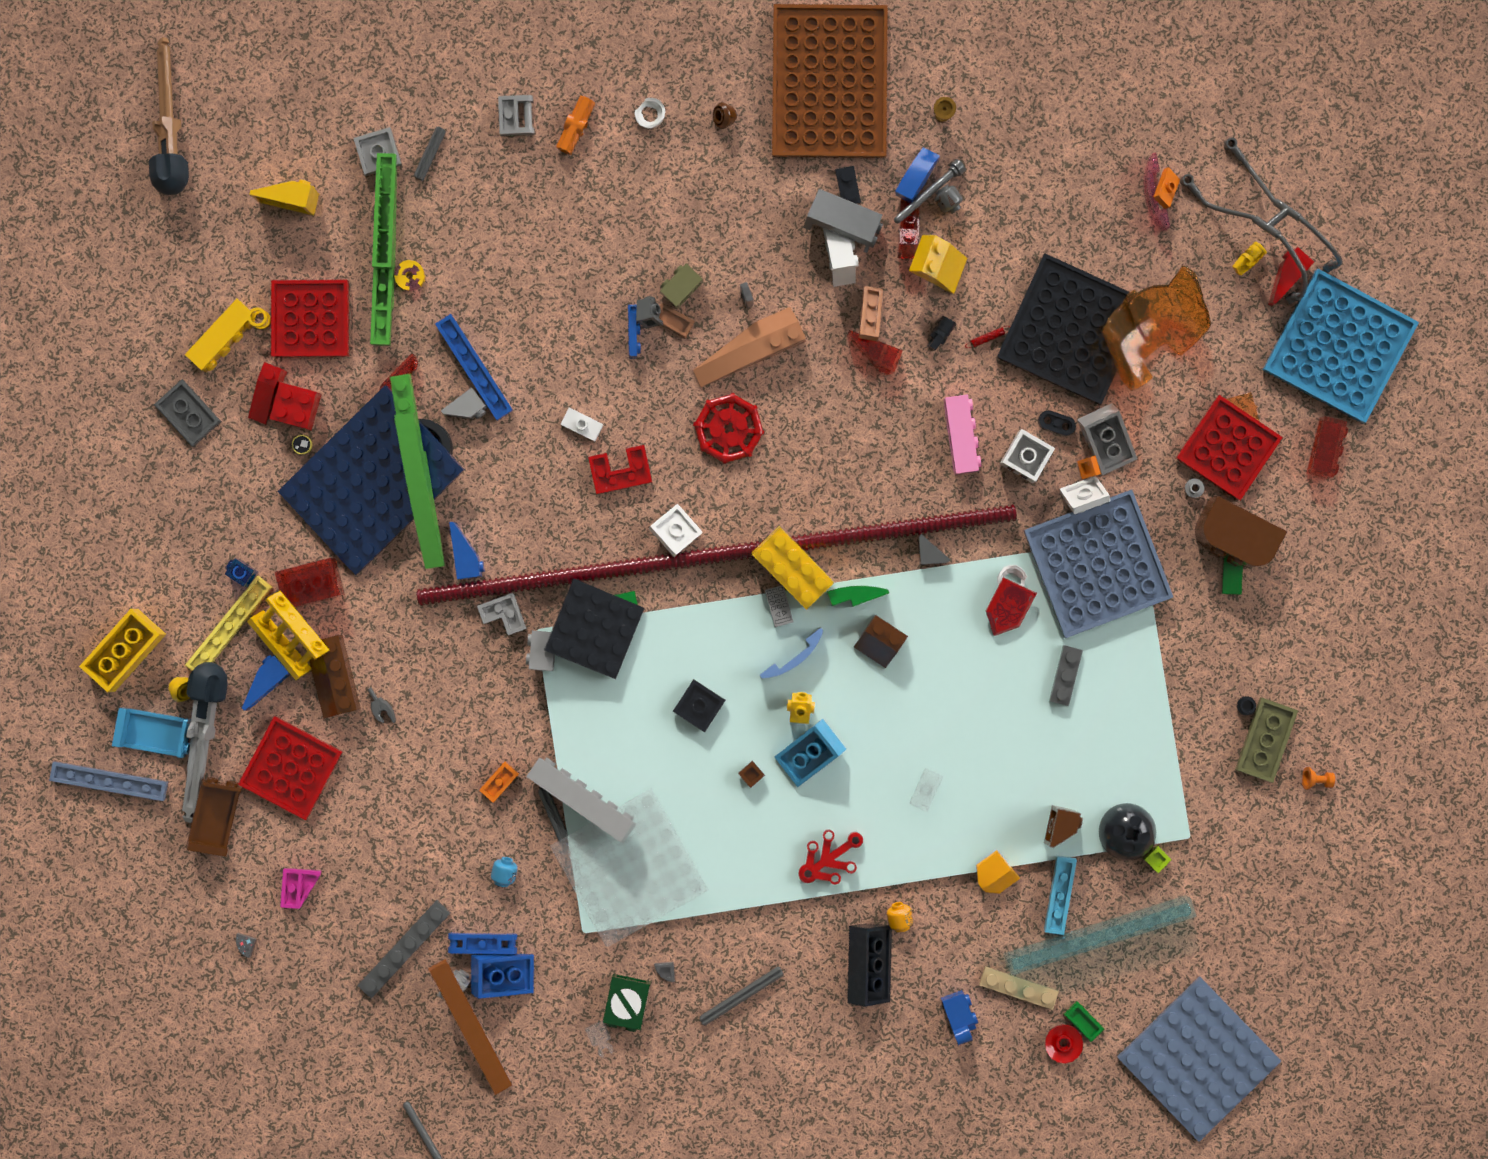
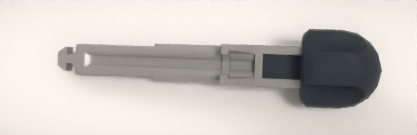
M203 662L197 665L191 671L188 678L186 694L194 702L191 723L187 729L186 736L191 738L182 808L186 815L182 817L185 822L192 823L201 780L204 778L209 740L215 738L214 721L217 702L225 700L227 693V674L221 666L212 662Z

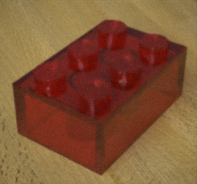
M327 558L275 572L279 591L283 593L294 608L345 596L336 558Z

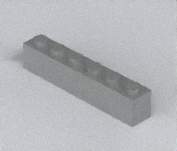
M539 757L526 777L616 840L624 843L636 826V823L633 822L634 817L627 812L622 814L617 811L618 806L611 801L606 803L601 800L603 796L595 790L592 792L586 789L587 785L581 780L577 779L575 782L570 778L572 774L563 768L561 770L555 768L556 763L546 757L544 760Z

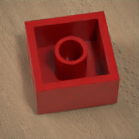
M279 382L270 419L275 422L312 431L321 394L313 390Z

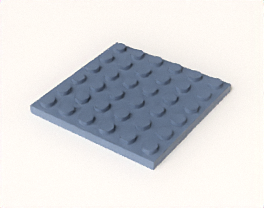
M1132 489L1110 497L1111 501L1101 506L1093 507L1082 513L1074 514L1071 512L1023 530L1064 638L1173 598Z
M1200 976L1117 1056L1198 1142L1281 1062L1274 1052Z

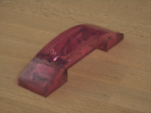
M1155 152L1150 155L1146 163L1143 180L1144 196L1151 217L1164 232L1170 228L1167 209L1159 210L1158 202L1153 198L1156 191L1153 176L1157 175L1160 171L1157 153Z

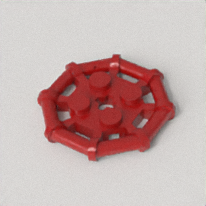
M735 393L712 400L707 399L697 420L693 422L700 444V451H704L722 461L723 464L745 457L750 458L761 436L765 433L761 425L757 405H752L736 396ZM729 403L728 409L717 411L715 407ZM734 403L747 411L742 414L734 410ZM711 410L715 415L710 424L704 423ZM750 415L755 429L748 428L746 418ZM731 423L734 431L727 434L725 433L724 425ZM703 428H709L712 439L708 442L706 441ZM747 434H754L748 446H746L743 442ZM716 443L724 448V452L721 453L711 446ZM740 446L742 451L728 454L729 448Z

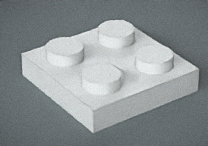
M1096 476L1060 489L1062 497L1074 514L1082 513L1111 501L1110 495Z
M678 504L649 527V530L673 557L703 533Z

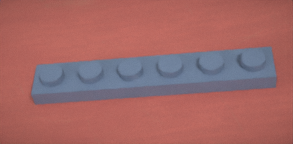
M57 761L52 763L49 781L159 801H165L168 781Z

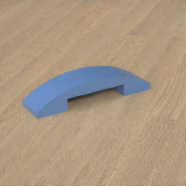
M819 628L805 639L810 645L780 669L774 663L760 674L761 678L781 675L803 662L818 644L823 633L822 628Z

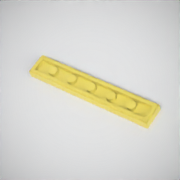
M257 575L185 666L192 671L203 662L213 663L273 587Z

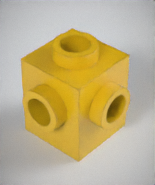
M805 692L792 693V700L787 702V711H790V722L809 724L810 714H814L815 702H811V694Z

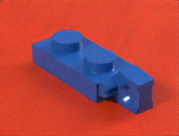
M628 305V347L630 359H637V354H641V343L637 342V335H640V324L636 323L637 305Z

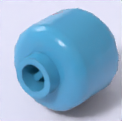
M502 857V859L494 861L491 871V879L494 881V884L500 887H508L514 883L518 866L509 857Z

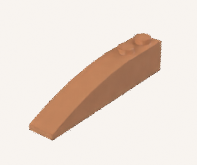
M788 307L753 323L693 371L702 388L802 344L806 341V337L795 314Z

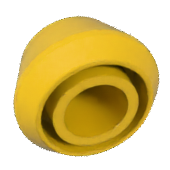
M176 677L170 682L168 690L172 699L176 702H183L190 698L186 694L188 678Z

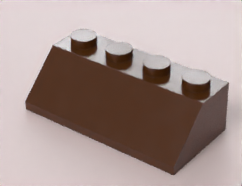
M343 635L321 639L329 651L316 660L312 657L309 662L323 719L360 710L361 707Z

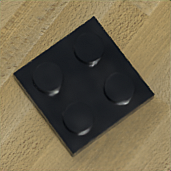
M693 679L672 712L705 732L726 700Z

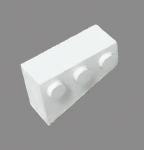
M823 228L830 261L829 266L832 271L833 287L856 283V267H859L857 255H853V250H855L854 240Z

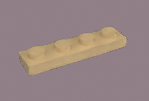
M986 966L979 985L1052 1010L1059 993L1058 990Z

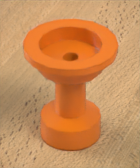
M1311 767L1304 768L1302 776L1304 789L1309 790L1316 783H1323L1326 788L1334 787L1336 781L1334 773L1326 772L1324 776L1316 775Z

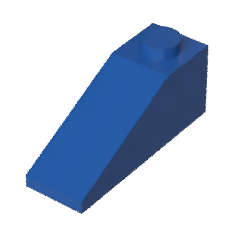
M449 522L457 579L482 577V572H485L484 562L480 561V557L455 522Z
M269 655L262 661L263 665L258 669L242 706L244 711L250 710L291 675L276 656L272 657Z

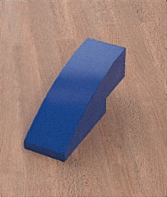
M923 147L895 191L896 196L912 203L920 190L923 189L940 155Z

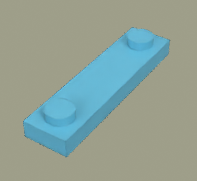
M1056 856L1044 932L1064 935L1077 863L1076 858Z

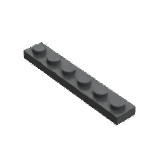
M436 900L357 986L372 999L451 912Z

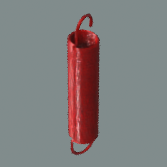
M1000 327L970 340L969 343L972 342L973 347L1005 335L1003 327Z

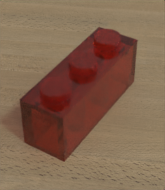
M1327 416L1319 419L1307 474L1327 479L1334 478V475H1337L1339 470L1338 458L1341 457L1344 446H1342L1343 438H1346L1348 433L1347 421Z

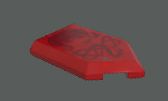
M1003 577L985 611L993 636L1020 627L1037 593Z

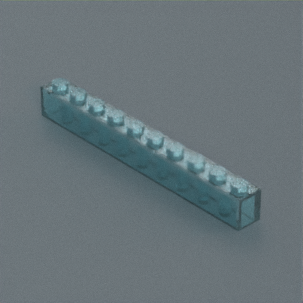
M1184 895L1003 954L1011 975H1015L1197 917L1191 898Z

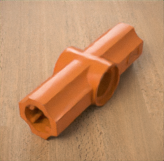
M580 95L572 114L570 113L565 121L564 131L556 146L558 150L572 155L579 138L584 134L582 133L584 128H587L588 119L595 107V102L590 98Z

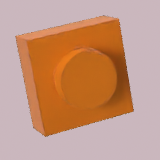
M1096 456L1077 461L1082 479L1101 474Z

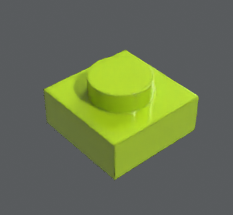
M1157 845L1143 858L1157 873L1171 861L1167 854Z

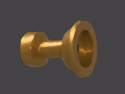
M945 96L936 100L933 110L937 121L946 122L954 116L957 108L954 100Z

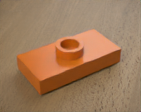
M1169 167L1163 169L1153 197L1164 209L1170 208L1180 178Z

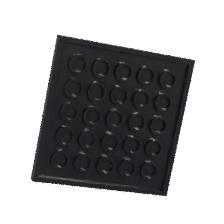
M1044 253L996 358L1098 405H1102L1149 300Z

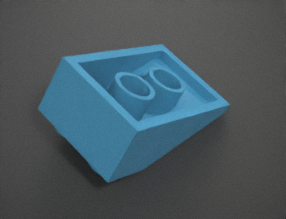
M822 719L778 753L775 759L796 786L799 787L840 756L846 748L824 719Z

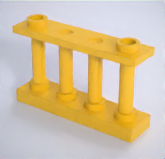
M279 591L265 600L270 605L266 612L264 610L259 612L247 622L292 677L298 680L312 670L308 664L309 660L312 657L316 660L327 653L329 649L283 593ZM275 613L283 621L278 627L271 620ZM287 628L295 636L291 641L283 634ZM299 643L307 650L303 657L295 649Z

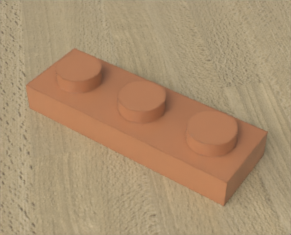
M864 286L859 338L878 341L883 289Z

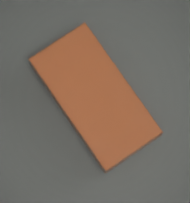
M661 303L659 319L663 321L662 326L686 339L695 321Z

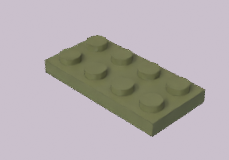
M1260 697L1235 770L1273 783L1298 710Z

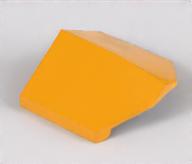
M998 850L976 865L978 884L988 893L1000 894L1020 879Z

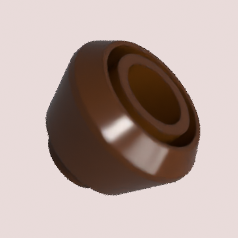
M723 102L718 103L713 110L715 125L720 129H725L735 123L737 112L734 107Z

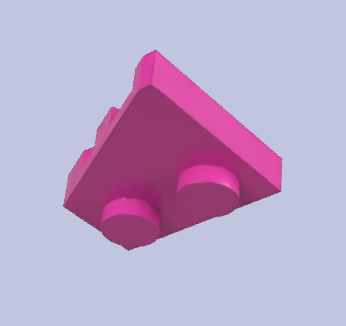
M284 868L280 907L300 909L322 874V870Z

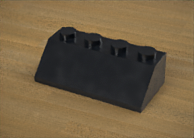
M857 924L849 926L847 1003L867 1007L890 1002L892 929L889 925Z

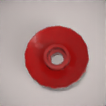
M1062 1024L1055 1026L1048 1032L1045 1038L1046 1052L1051 1059L1058 1063L1066 1064L1073 1062L1080 1056L1083 1050L1084 1043L1081 1034L1070 1025ZM1062 1039L1066 1040L1064 1046L1060 1045V1040Z

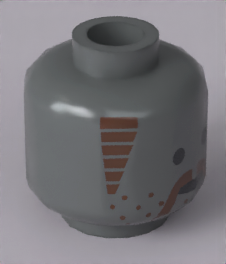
M947 184L936 192L935 202L943 213L950 211L953 214L961 208L959 204L962 203L963 197L955 186L949 187Z

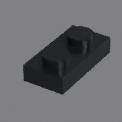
M854 166L835 169L840 197L855 204H861Z

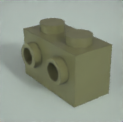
M687 263L684 266L680 265L674 271L673 278L671 280L666 279L660 286V294L677 310L703 283V278Z

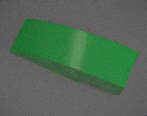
M848 586L827 591L831 606L850 600L853 607L889 594L888 589L873 586Z

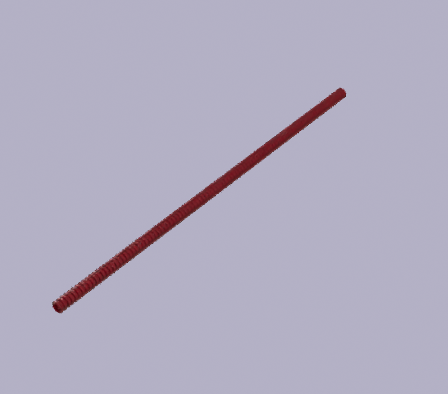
M1011 504L1010 507L1005 505L1003 508L999 506L998 508H987V510L981 509V511L976 509L975 512L969 510L968 513L963 511V513L957 512V514L951 513V515L945 514V516L941 514L939 517L934 515L933 518L928 516L926 519L925 517H922V519L916 518V520L910 519V521L905 519L904 522L898 520V523L892 521L891 524L889 522H886V524L880 523V525L874 524V526L870 524L868 527L863 525L862 528L857 526L856 529L851 527L849 530L848 528H845V530L839 529V531L833 530V532L828 530L827 533L821 531V534L815 532L814 535L812 533H809L807 536L806 534H803V536L797 535V537L793 535L791 538L802 549L808 551L810 548L811 550H814V548L820 549V547L826 548V546L831 548L832 545L838 547V544L844 546L845 543L850 545V543L856 544V542L862 543V541L866 543L868 540L873 542L874 539L879 541L881 538L885 540V538L891 539V537L897 538V536L903 537V535L908 537L909 534L915 536L916 533L921 535V533L927 534V532L933 533V531L939 532V530L943 532L945 529L950 531L951 528L956 530L958 527L962 529L963 527H974V525L980 526V524L985 526L986 523L992 525L993 522L995 524H998V522L1004 523V521L1010 522V520L1014 522L1017 519L1015 506ZM751 541L750 544L744 542L743 545L738 543L736 546L732 544V546L726 545V547L720 546V548L716 546L714 549L709 547L708 550L703 548L701 551L699 549L697 551L691 550V552L685 551V553L680 552L675 557L667 553L666 556L661 554L659 557L658 555H655V557L649 556V558L643 557V559L638 557L637 560L632 558L631 561L626 559L624 562L622 560L619 562L614 561L613 563L608 562L607 564L603 562L602 565L596 563V566L590 564L589 567L584 565L582 568L581 566H578V568L572 567V569L568 567L566 570L561 568L560 571L554 569L553 572L548 570V572L542 571V573L536 572V574L530 573V575L526 573L524 576L519 574L518 577L513 575L511 578L507 576L506 578L501 577V579H489V581L484 579L483 582L477 580L476 583L471 581V583L465 582V584L459 583V585L453 584V586L448 584L447 587L442 585L441 588L436 586L434 589L433 587L429 589L424 588L423 590L417 589L416 595L418 604L423 606L424 603L429 605V603L435 604V602L441 603V601L447 602V600L451 602L453 599L458 601L459 598L464 600L466 597L467 599L471 597L476 598L477 596L482 597V595L486 597L488 594L493 596L494 593L500 595L501 592L506 594V592L512 593V591L518 592V590L522 592L524 589L529 591L530 588L535 590L536 587L541 589L543 586L544 588L548 586L553 587L554 585L559 586V584L564 586L565 583L570 585L573 578L581 582L585 580L586 582H589V580L595 581V579L599 581L601 578L606 580L607 577L612 579L613 576L618 578L620 575L622 577L625 575L630 576V574L636 575V573L641 575L642 572L648 574L649 571L654 573L656 570L657 572H660V570L666 571V569L672 570V568L676 570L678 567L683 569L684 566L690 568L691 565L696 567L698 564L699 566H702V564L707 565V563L713 564V562L718 564L719 561L725 563L726 560L731 562L733 559L737 561V559L743 560V558L749 559V557L754 559L755 557L752 555V552L762 542L756 541V543H753Z

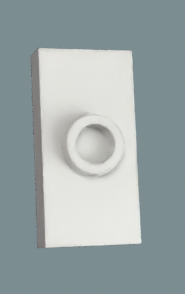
M568 408L561 422L562 426L594 442L603 427L602 423L571 408Z

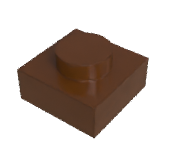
M753 760L738 772L750 788L765 776Z

